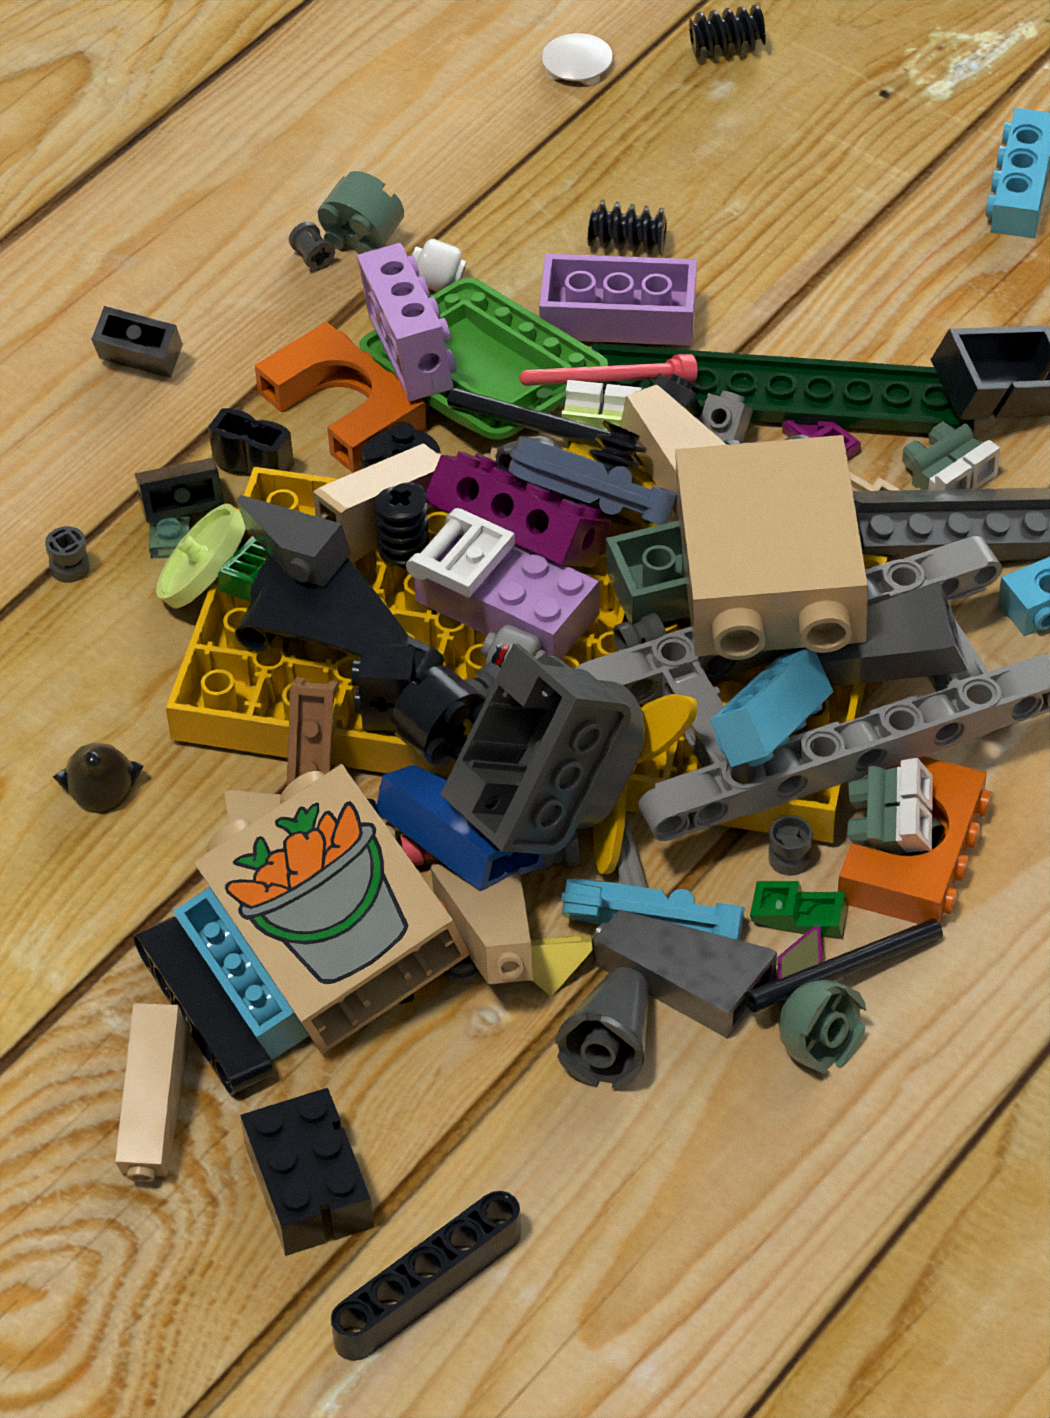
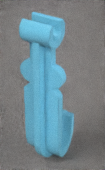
M567 879L565 893L562 892L561 897L563 902L562 916L579 922L600 925L602 922L608 923L618 910H623L740 940L745 910V907L724 903H716V907L695 904L694 895L685 889L673 891L668 899L663 890L589 879Z

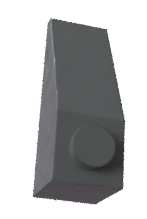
M240 495L236 500L246 530L290 577L300 582H309L325 587L351 555L342 524L243 495Z

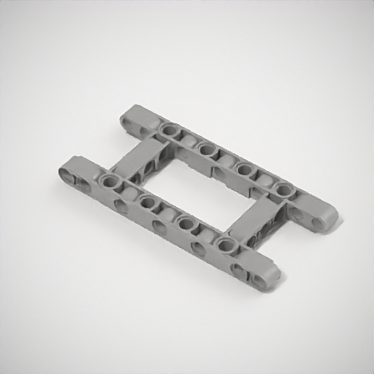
M979 536L969 537L904 559L887 562L865 570L868 585L867 607L938 581L948 601L952 602L986 591L985 587L991 585L1001 575L1002 565L986 541ZM955 620L967 670L954 674L927 676L937 692L917 698L915 695L870 710L869 715L839 724L837 721L792 736L788 743L772 751L774 755L772 759L761 765L750 767L748 762L731 767L726 755L718 747L716 733L710 722V719L724 707L721 702L719 688L717 686L713 687L710 682L771 663L777 657L798 650V648L760 651L755 656L742 660L727 659L720 655L695 656L692 627L690 626L663 635L660 638L587 661L576 667V669L588 671L597 680L613 681L623 685L635 696L639 704L671 694L691 696L698 703L695 720L684 733V736L702 768L655 783V788L646 792L638 803L640 812L653 836L658 841L673 840L868 775L869 766L887 769L901 764V760L919 758L1050 712V656L1047 653L989 672Z

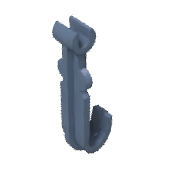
M519 436L516 447H513L510 453L512 459L508 469L513 475L527 482L587 503L600 498V508L606 514H617L623 507L642 513L641 517L658 525L665 524L668 521L677 493L653 485L649 489L632 483L631 472L624 466L614 467L607 473L603 463L529 438Z

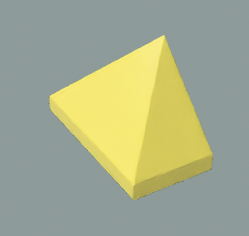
M590 935L530 939L533 970L532 981L549 996H553L591 953L592 940Z

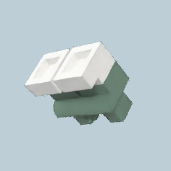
M943 421L933 427L929 433V444L932 446L926 448L919 441L914 440L903 449L902 462L913 471L912 485L921 490L978 489L998 474L1000 447L990 440L983 444L973 438L972 430L966 423L954 429Z
M918 758L901 760V767L886 770L878 766H869L868 777L849 782L850 803L856 809L867 807V817L852 818L848 821V838L853 844L868 847L875 846L877 850L891 854L932 850V814L929 811H932L933 775Z

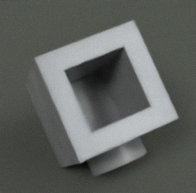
M722 390L720 396L708 393L700 422L722 441L739 440L742 444L753 409L744 404V397L724 390Z

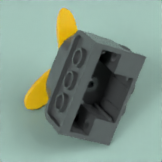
M513 643L440 795L502 852L554 854L562 850L569 843L576 829L593 827V850L597 869L600 874H611L615 870L621 852L625 827L627 789L633 771L638 767L639 763L660 755L683 736L695 720L698 703L691 696L671 694L640 707L635 696L623 685L613 681L597 680L588 671L570 668L555 656L544 655L536 659L520 644Z

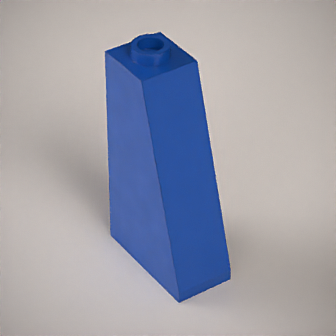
M414 764L382 775L376 803L378 814L479 891L489 888L519 870L520 875H524L542 868L545 854L502 852L440 795L447 780Z

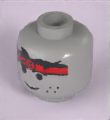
M510 624L503 626L497 634L490 632L481 649V655L486 657L485 665L487 663H494L500 668L513 643L520 644L536 659L547 654L546 651L542 650V642L537 635Z

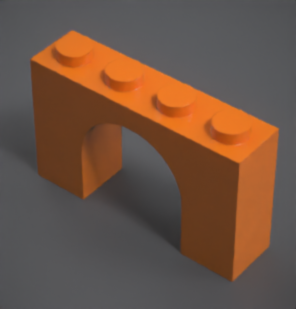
M327 321L255 365L258 393L281 413L311 394L326 388H350L368 398L360 407L327 427L330 454L352 473L362 469L361 449L375 435L392 429L395 424L401 422L410 423L415 429L420 431L427 429L426 403L421 398L409 402L399 380L391 372L386 371L373 360L369 352H363L351 342L347 334L342 331L339 332Z
M922 756L918 759L933 775L932 811L929 812L932 814V817L936 818L945 827L944 840L931 851L914 856L895 855L851 843L838 881V892L846 893L849 906L916 924L932 918L940 923L944 913L951 915L957 897V889L953 888L955 880L963 881L969 856L964 854L967 847L974 849L980 831V823H977L976 820L978 815L986 816L992 791L985 790L987 772ZM901 764L895 765L887 769L901 767Z

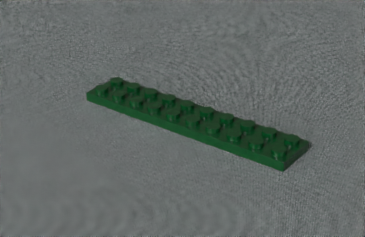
M592 343V350L607 359L608 366L666 363L674 355L692 354L697 362L698 373L691 389L697 393L696 397L701 406L696 417H701L708 393L720 396L722 390L744 397L743 403L753 409L750 421L783 423L786 420H794L796 424L818 425V421L835 422L840 427L930 433L933 427L944 421L954 429L966 423L972 430V433L974 431V419L958 420L934 367ZM656 379L597 382L603 383V407L607 384L640 387L643 390L653 386Z

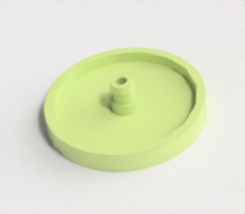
M223 504L216 507L199 520L180 540L167 560L157 582L156 594L161 600L172 608L185 606L197 598L218 577V572L237 550L246 529L239 510L231 504Z

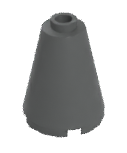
M618 967L611 970L559 1028L555 1039V1044L559 1048L557 1057L560 1064L573 1077L596 1087L600 1081L613 1083L611 1088H618L632 1082L641 1071L645 1054L649 983L640 972L628 967Z

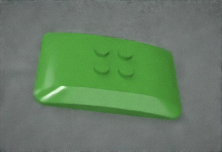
M473 278L460 279L430 296H434L438 305L440 319L445 318L450 331L451 340L445 342L446 350H451L456 364V372L451 373L453 388H459L549 413L566 402L567 384L525 386L519 380L522 371L608 366L607 359L480 280ZM373 330L361 339L359 343L360 349L363 352H369L375 362L397 378L376 331ZM450 390L421 398L426 404L445 416L489 439H505L524 429V427L448 406L447 398Z

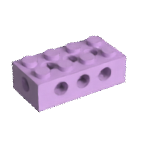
M401 242L358 254L357 260L369 318L408 401L451 390L453 388L451 373L456 372V364L451 350H446L445 342L451 340L450 331L445 318L440 319L437 302L434 296L430 297L424 276L419 277V270L414 256H407Z

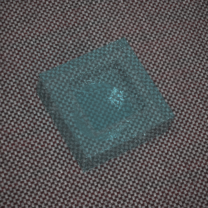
M172 517L150 522L149 552L151 559L169 558L180 540L191 530L190 517Z

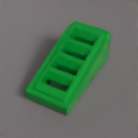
M253 536L225 562L218 572L220 592L251 602L250 592L253 581L266 560L256 556V553L266 557L269 555Z

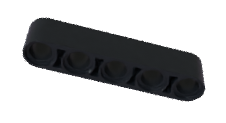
M172 916L134 934V943L142 961L169 1003L179 1006L190 1035L228 1093L233 1096L273 1076L272 1065L262 1045L178 919Z
M493 1191L486 1194L341 1301L331 1314L334 1348L338 1355L351 1361L362 1360L368 1357L511 1250L521 1237L520 1205L516 1197L505 1191ZM496 1219H504V1220H507V1221L504 1222V1223H495V1222H492V1221H494V1220H496ZM460 1246H470V1247H472V1248L467 1249V1250H459V1249H456V1248H458V1247H460ZM428 1272L435 1274V1275H433V1276H431V1277H421V1276H419V1275H421V1274H423V1273H428ZM387 1300L399 1301L393 1305L382 1304ZM352 1327L362 1328V1330L354 1333L345 1332V1330Z

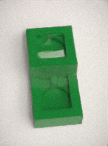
M757 881L750 918L751 921L768 927L799 934H805L812 927L820 926L821 936L842 937L848 900L845 892H802L799 881Z

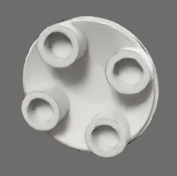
M584 33L559 36L549 42L542 52L545 74L549 79L580 81L582 84L589 86L595 85L600 81V75L610 67L613 58L612 50L605 41Z

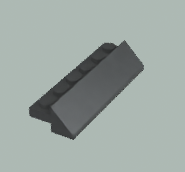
M1050 488L852 491L862 554L893 555V559L898 560L969 537L979 536L986 541L998 561L1043 560L1050 555Z

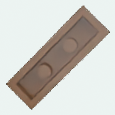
M297 677L290 687L287 786L305 773L321 771L327 774L331 771L334 695L339 689V681L330 680L328 684L305 682V678Z

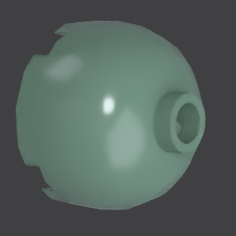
M819 980L805 983L790 995L782 1007L779 1021L780 1040L790 1056L805 1066L823 1074L830 1073L827 1069L834 1063H836L837 1067L841 1068L857 1051L864 1035L866 1024L859 1022L860 1009L866 1011L865 1001L858 991L835 981Z

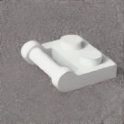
M455 508L446 517L445 526L421 553H415L408 560L406 568L418 580H425L427 578L470 598L515 545V533L463 509ZM458 535H464L441 562L436 561Z

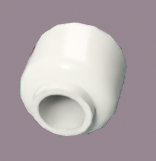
M429 239L423 249L416 246L412 254L418 266L419 277L424 276L428 289L436 292L460 280L467 263L466 260L462 259V252L458 247L436 239Z

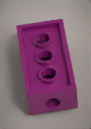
M458 451L456 457L440 456L426 491V502L449 513L455 508L463 509L515 533V544L560 565L594 568L612 522L599 516L601 509L582 501H578L577 504L566 500V495L531 484L513 475L510 471L507 472L496 468L498 462L480 454L472 456Z

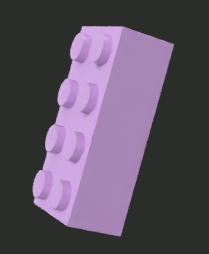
M545 254L539 304L540 318L578 341L692 345L696 304L697 259Z
M458 535L436 561L441 562L464 535ZM518 544L512 547L470 598L427 578L425 580L414 578L417 602L485 635H488L490 632L497 634L503 626L514 625L537 635L541 639L542 650L546 651V655L555 656L559 659L566 655L600 614L598 580L566 565H560Z

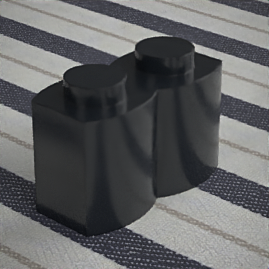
M222 408L208 426L212 458L223 468L233 471H247L251 475L254 467L290 472L294 466L291 432L281 424L267 420H255L250 414L238 409Z

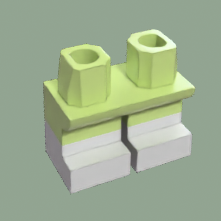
M568 380L562 418L605 430L607 429L602 424L603 420L620 426L626 396L640 391L642 388L607 384L603 407V383ZM562 438V441L565 442V448L569 449L573 441Z

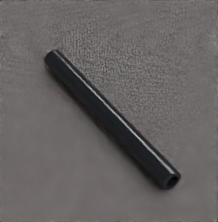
M452 388L447 398V403L450 407L602 450L603 447L595 439L598 434L610 435L608 430L459 388Z
M932 918L746 992V1003L749 1009L756 1013L784 1002L797 988L805 983L819 980L836 981L939 940L943 936L941 925L936 919Z

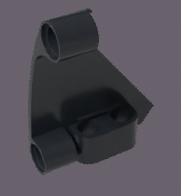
M269 554L253 581L250 592L251 604L235 630L237 640L244 647L256 652L266 651L276 634L320 644L361 657L363 643L415 647L418 685L428 677L423 672L432 667L444 666L443 662L445 660L437 649L408 636L385 603L349 558L346 559L326 586L322 587L309 582H300L290 577Z

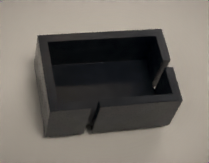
M1048 325L954 328L947 331L930 360L958 420L988 419L992 413L995 418L1050 416V328Z
M328 1088L240 1115L245 1147L285 1256L325 1244L321 1210L327 1208L329 1209L331 1233L334 1240L374 1228L371 1197L344 1127H341V1120Z

